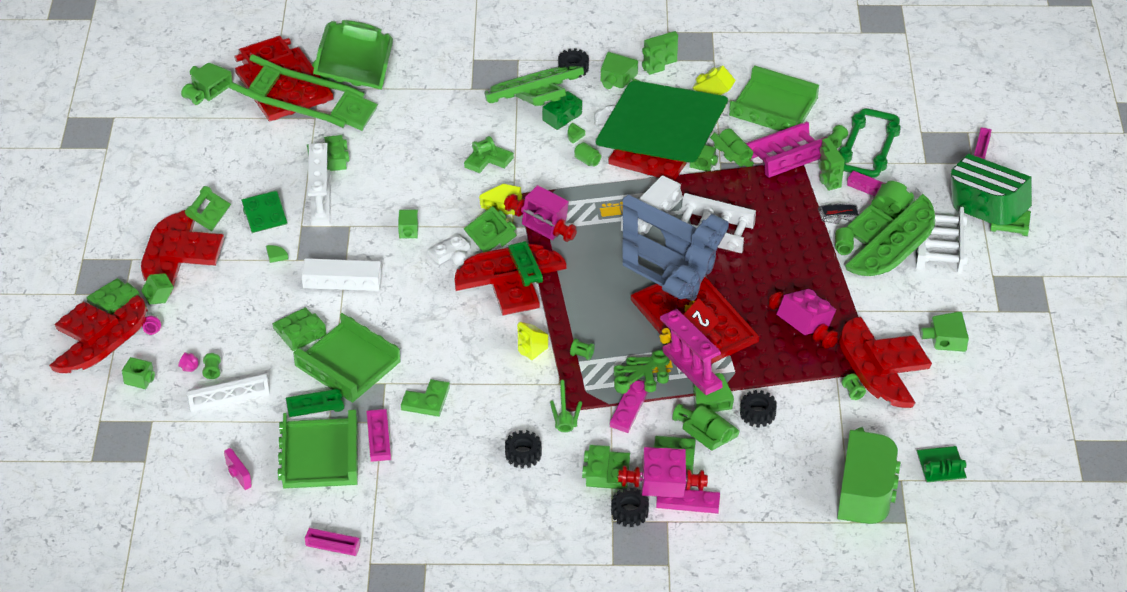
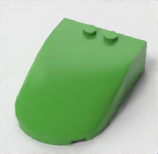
M342 20V23L331 21L325 26L313 74L333 78L337 82H350L354 86L363 85L382 90L393 38L388 33L385 35L381 33L382 29L366 23Z

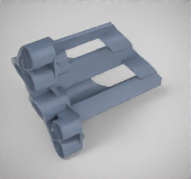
M627 195L623 198V266L662 286L663 291L679 299L694 301L705 275L710 274L713 269L717 248L728 229L729 222L711 214L706 220L703 219L702 223L696 228L635 197ZM638 218L661 230L666 242L665 247L638 234ZM638 256L662 267L664 270L663 276L639 265Z

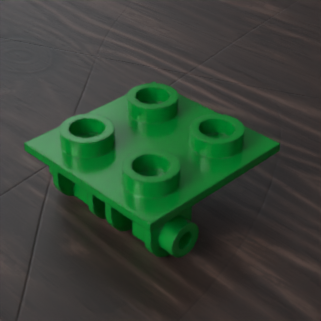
M277 191L241 199L243 212L247 217L252 233L288 224Z
M957 446L917 450L926 483L967 478L964 470L967 466L966 460L960 458Z

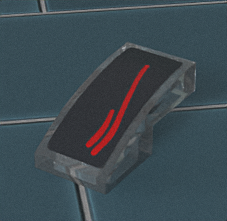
M834 203L822 205L818 208L821 220L833 224H839L841 219L853 221L860 215L855 204Z

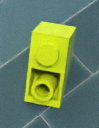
M722 65L718 68L713 67L706 74H700L695 79L696 83L692 88L700 92L722 95L730 91L736 80Z
M501 184L480 194V206L485 210L493 206L497 211L501 210L506 215H515L514 210L509 212L505 210L504 201L508 195L516 194L517 200L521 201V187Z
M524 322L517 324L518 351L521 355L533 360L548 349V334L532 324Z

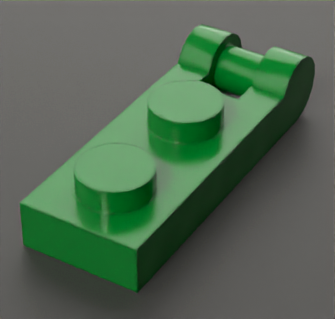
M527 241L508 245V251L521 277L523 286H530V283L534 282L537 284L542 283L541 271Z
M339 389L286 397L289 417L330 410L340 412L345 407L344 402L341 400L342 393Z

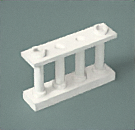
M327 143L309 144L308 196H311V226L330 225V170H327Z
M687 193L683 196L682 211L684 214L681 218L682 221L688 223L692 214L702 216L698 224L699 226L703 219L706 220L711 214H714L731 224L738 225L734 235L725 233L718 248L738 253L743 252L744 237L741 236L745 227L753 229L756 210Z
M960 207L959 216L935 214V222L958 224V229L934 227L931 234L957 236L958 242L930 240V238H927L917 248L916 269H924L925 262H929V260L958 263V272L962 273L963 265H967V254H964V226L967 225V215H964V207ZM929 247L957 249L958 255L929 253L926 249H929Z

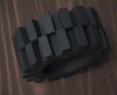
M571 48L568 51L564 50L558 56V67H567L569 69V66L583 67V76H585L586 72L588 73L589 56L585 51L582 53L581 49L577 51V48H574L572 51Z
M753 390L752 394L749 391L741 399V419H744L746 424L750 422L749 426L752 427L754 424H756L757 428H760V424L766 427L767 423L770 425L772 420H775L777 401L773 395L770 397L769 392L764 394L763 390H760V393H757V390ZM758 406L764 408L765 410L756 411L752 409V407Z
M519 430V434L515 431L512 433V436L509 435L508 440H505V456L510 465L514 463L516 468L520 465L522 469H524V465L530 468L531 463L535 466L542 457L540 437L536 436L534 432L530 435L528 430H526V433H523V430ZM519 447L530 448L529 451L521 452L516 449Z
M623 488V492L619 490L617 495H613L611 515H613V520L617 519V524L620 525L623 522L624 527L627 524H630V527H634L635 523L639 526L640 522L644 523L649 513V499L646 496H642V493L640 494L641 490L637 489L635 492L634 488H630V491H627V488ZM625 505H634L638 508L635 510H626L622 507Z

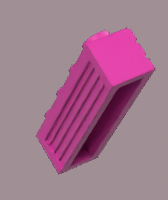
M980 128L974 156L985 159L992 129Z
M852 171L848 177L847 186L875 196L884 182Z
M309 528L305 536V544L308 547L357 556L360 548V539L357 537Z

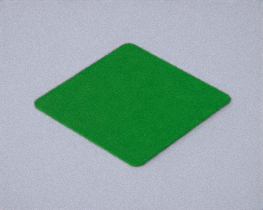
M631 81L595 141L596 145L693 163L700 156L728 103V98L723 95L641 81Z

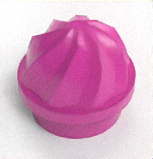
M149 315L146 317V321L142 326L143 331L149 335H154L160 331L161 322L157 316Z
M185 352L178 366L184 372H192L198 368V358L193 353L188 354Z

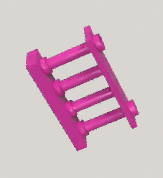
M804 122L746 144L753 150L751 159L756 157L762 159L765 163V175L772 177L819 160L821 157L820 147H822V139L827 137L815 140L809 134V122ZM803 140L807 142V144L802 146L797 143ZM790 146L793 149L784 151L782 148ZM772 151L777 153V155L771 157L767 155V153Z
M678 309L660 316V320L671 330L672 343L663 346V353L705 395L723 388L722 381L712 372L711 359L720 355V350Z

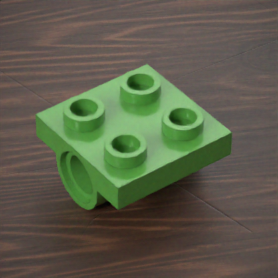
M725 129L720 135L715 132L710 138L715 143L714 147L721 152L723 151L725 153L723 156L730 162L734 160L741 167L743 165L746 167L753 166L754 162L751 160L753 150L732 129Z
M703 405L693 412L691 419L684 422L682 427L683 430L711 451L737 438L740 430L713 410L707 409Z

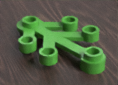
M663 350L654 351L651 357H628L626 359V366L617 365L614 367V376L616 377L614 379V388L618 393H627L630 385L645 375L644 390L647 392L656 391V381H654L652 370L656 367L658 368L657 382L667 383L669 381V373L666 372L665 366L669 364L670 359L663 353ZM634 372L629 377L625 376V373Z

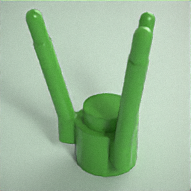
M561 380V413L559 416L553 400L550 401L555 420V428L560 432H570L573 430V427H577V419L582 402H578L574 417L570 412L566 411L564 380Z

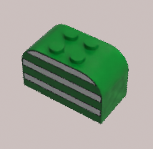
M967 154L951 170L952 205L958 211H960V207H964L965 214L991 224L1008 225L1014 223L1032 206V177Z

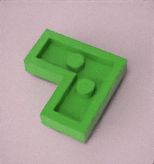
M495 146V151L485 152L480 157L476 156L473 151L464 162V168L481 173L488 163L505 169L514 158V153Z
M430 379L425 394L406 390L401 402V410L440 417L450 389V382Z

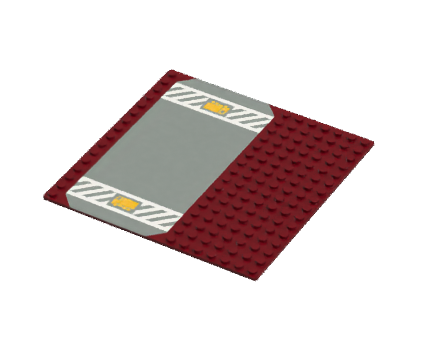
M765 165L678 175L675 182L681 184V197L667 212V214L681 220L684 214L682 211V201L685 193L756 210L753 229L745 227L741 236L744 237L743 252L738 253L717 248L713 269L705 277L758 334L759 342L711 364L712 372L714 374H723L731 391L840 378L856 374L841 350L839 336L844 325L849 320L858 317L805 166L802 165L772 177L765 175ZM657 177L548 190L569 201L566 225H575L577 234L573 240L568 242L563 240L562 235L551 240L525 226L529 244L541 245L543 249L551 252L554 250L566 262L567 269L542 274L543 282L538 283L559 381L564 380L565 402L568 412L576 411L580 401L582 402L581 410L618 406L624 394L618 393L614 388V379L616 378L614 376V367L617 365L626 366V359L628 357H651L654 351L663 350V346L667 345L660 342L658 331L631 301L632 294L656 283L623 266V231H621L623 198L630 195L639 199L659 179ZM530 192L522 193V199H525ZM692 214L688 224L698 226L702 216ZM729 223L726 233L734 235L738 225ZM652 226L649 232L643 235L665 247V238L659 228ZM638 256L639 265L663 276L664 270L662 267ZM810 289L818 297L828 301L836 309L828 328L829 332L835 331L838 334V341L835 346L825 349L822 346V341L816 342L813 340L814 333L804 335L776 315L778 309L772 310L769 308V298L771 295L777 292H782L786 295ZM575 338L579 339V342L595 344L594 353L590 361L579 355H570L571 346ZM670 360L669 364L665 366L666 372L669 373V381L664 384L657 382L658 368H654L652 373L654 381H656V391L648 392L644 402L694 396V383ZM634 372L625 373V376L629 377ZM645 375L639 380L645 381Z

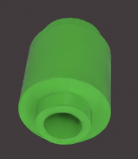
M585 142L578 144L574 150L575 158L588 166L595 167L601 160L599 151Z
M842 227L835 232V249L841 255H848L854 248V233L850 228Z

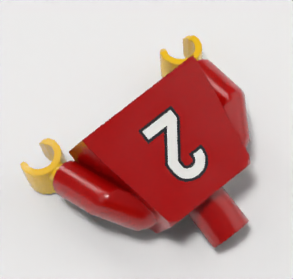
M699 298L696 301H690L689 305H685V313L683 315L713 345H716L722 337L714 331V328L719 323V319L716 317L713 308L706 306ZM664 328L662 334L659 335L661 343L667 344L671 341V332L668 328Z

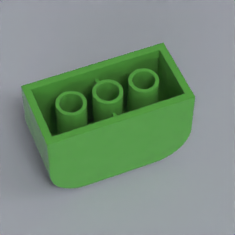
M850 430L838 511L839 520L876 524L887 518L890 505L895 503L899 480V475L896 474H899L901 461H897V445L889 437L882 434Z

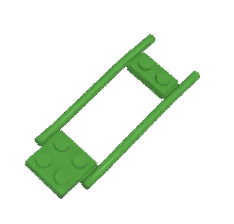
M253 54L249 60L263 66L249 89L233 82L229 87L261 103L325 120L341 128H344L347 124L363 131L378 105L365 99V93L350 86L289 70ZM280 74L344 92L332 110L331 115L266 97L279 79Z

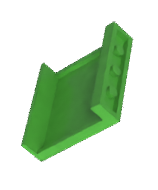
M754 65L751 79L736 102H730L729 116L782 131L804 122L818 99L819 85Z
M341 313V323L306 352L300 348L293 352L294 363L296 367L330 389H339L342 397L353 403L401 362L400 349L395 344L386 341L381 335H377L366 326H362L352 317Z
M348 410V418L304 421H287V415L283 413V421L279 422L280 434H283L282 437H279V449H282V452H278L279 465H282V468H278V480H282L283 489L358 485V423L356 410Z

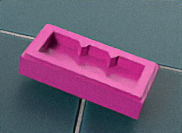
M228 448L224 450L225 461L230 475L233 478H237L244 490L251 488V477L246 467L233 449Z

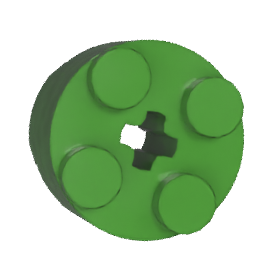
M888 181L886 184H881L871 205L895 220L914 202V195L906 190L907 187L897 181Z

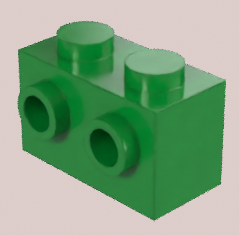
M566 91V96L561 97L560 100L551 101L542 107V120L556 130L566 126L582 114V100L569 91Z

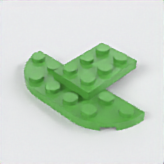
M569 66V69L567 67H556L510 79L491 86L489 92L485 90V99L488 103H495L500 98L505 97L508 99L516 96L534 106H541L546 101H558L561 97L566 96L565 88L556 84L563 83L565 79H577L579 75L584 74V70L580 66Z
M922 194L895 220L872 205L866 208L847 226V228L853 231L854 238L866 245V247L845 265L846 270L861 276H875L890 272L896 268L932 233L936 217L931 201Z

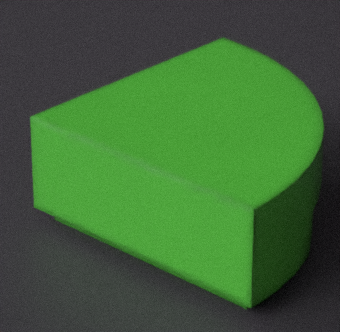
M571 123L568 127V139L574 144L585 136V130Z
M275 245L266 246L270 263L288 260V254L283 248Z

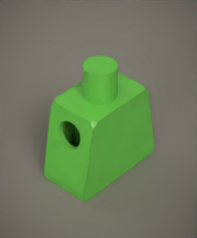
M608 52L601 67V82L606 89H611L613 86L624 88L637 76L638 60Z
M207 63L201 68L193 66L190 69L192 85L195 89L204 92V98L207 101L212 100L228 89L232 83L231 71L212 63Z
M962 311L933 316L930 327L921 328V339H932L936 350L967 351L969 337Z
M715 374L722 381L723 388L708 395H705L694 384L695 410L702 405L714 412L733 409L734 396L723 374Z

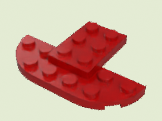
M185 210L164 218L152 230L141 261V272L144 281L147 280L149 275L166 274L174 287L181 263L216 266L224 242V235L192 232L195 221L185 214Z
M528 244L541 274L567 269L564 258L553 250L551 252L543 249L541 245ZM508 248L471 256L464 261V264L455 273L456 291L491 284L502 316L540 308V302L533 284L530 283V286H523Z
M136 295L112 315L84 301L76 305L72 311L62 316L54 325L58 331L79 342L72 345L69 350L57 357L49 365L52 371L71 373V370H78L80 368L85 370L106 358L133 336L145 323V315L148 309L144 300L139 295Z
M862 317L849 320L844 325L839 336V344L863 386L876 398L882 397L884 400L890 401L892 406L913 408L916 402L897 373L930 369L932 362L915 336L876 340Z

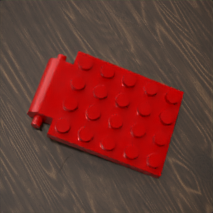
M280 35L240 48L239 54L234 56L236 62L242 61L244 64L236 67L235 73L247 89H249L263 66L249 60L252 54L283 68L318 78L321 77L320 75L313 74L314 67L299 47L290 49L287 46L291 44L290 39H282ZM280 74L279 79L266 96L308 109L334 100L333 93L328 87ZM255 100L269 122L296 113Z

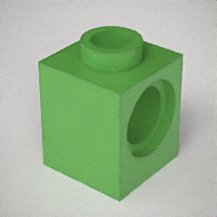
M705 145L697 161L690 163V168L711 171L712 167L716 166L718 162L716 148Z
M399 210V239L418 238V210Z
M154 274L148 276L141 292L149 305L166 303L174 287L166 274Z
M130 357L122 369L124 384L146 390L148 385L153 382L155 372L153 371L152 362Z

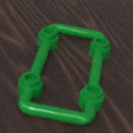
M864 108L859 113H856L852 117L851 125L853 128L845 147L839 150V153L845 160L843 171L849 173L855 171L875 178L880 175L881 171L886 170L888 164L886 157L894 137L900 135V118L895 114ZM865 115L891 121L886 128L887 138L882 151L873 160L874 171L846 165V163L852 160L853 152L851 149L859 130L866 126Z

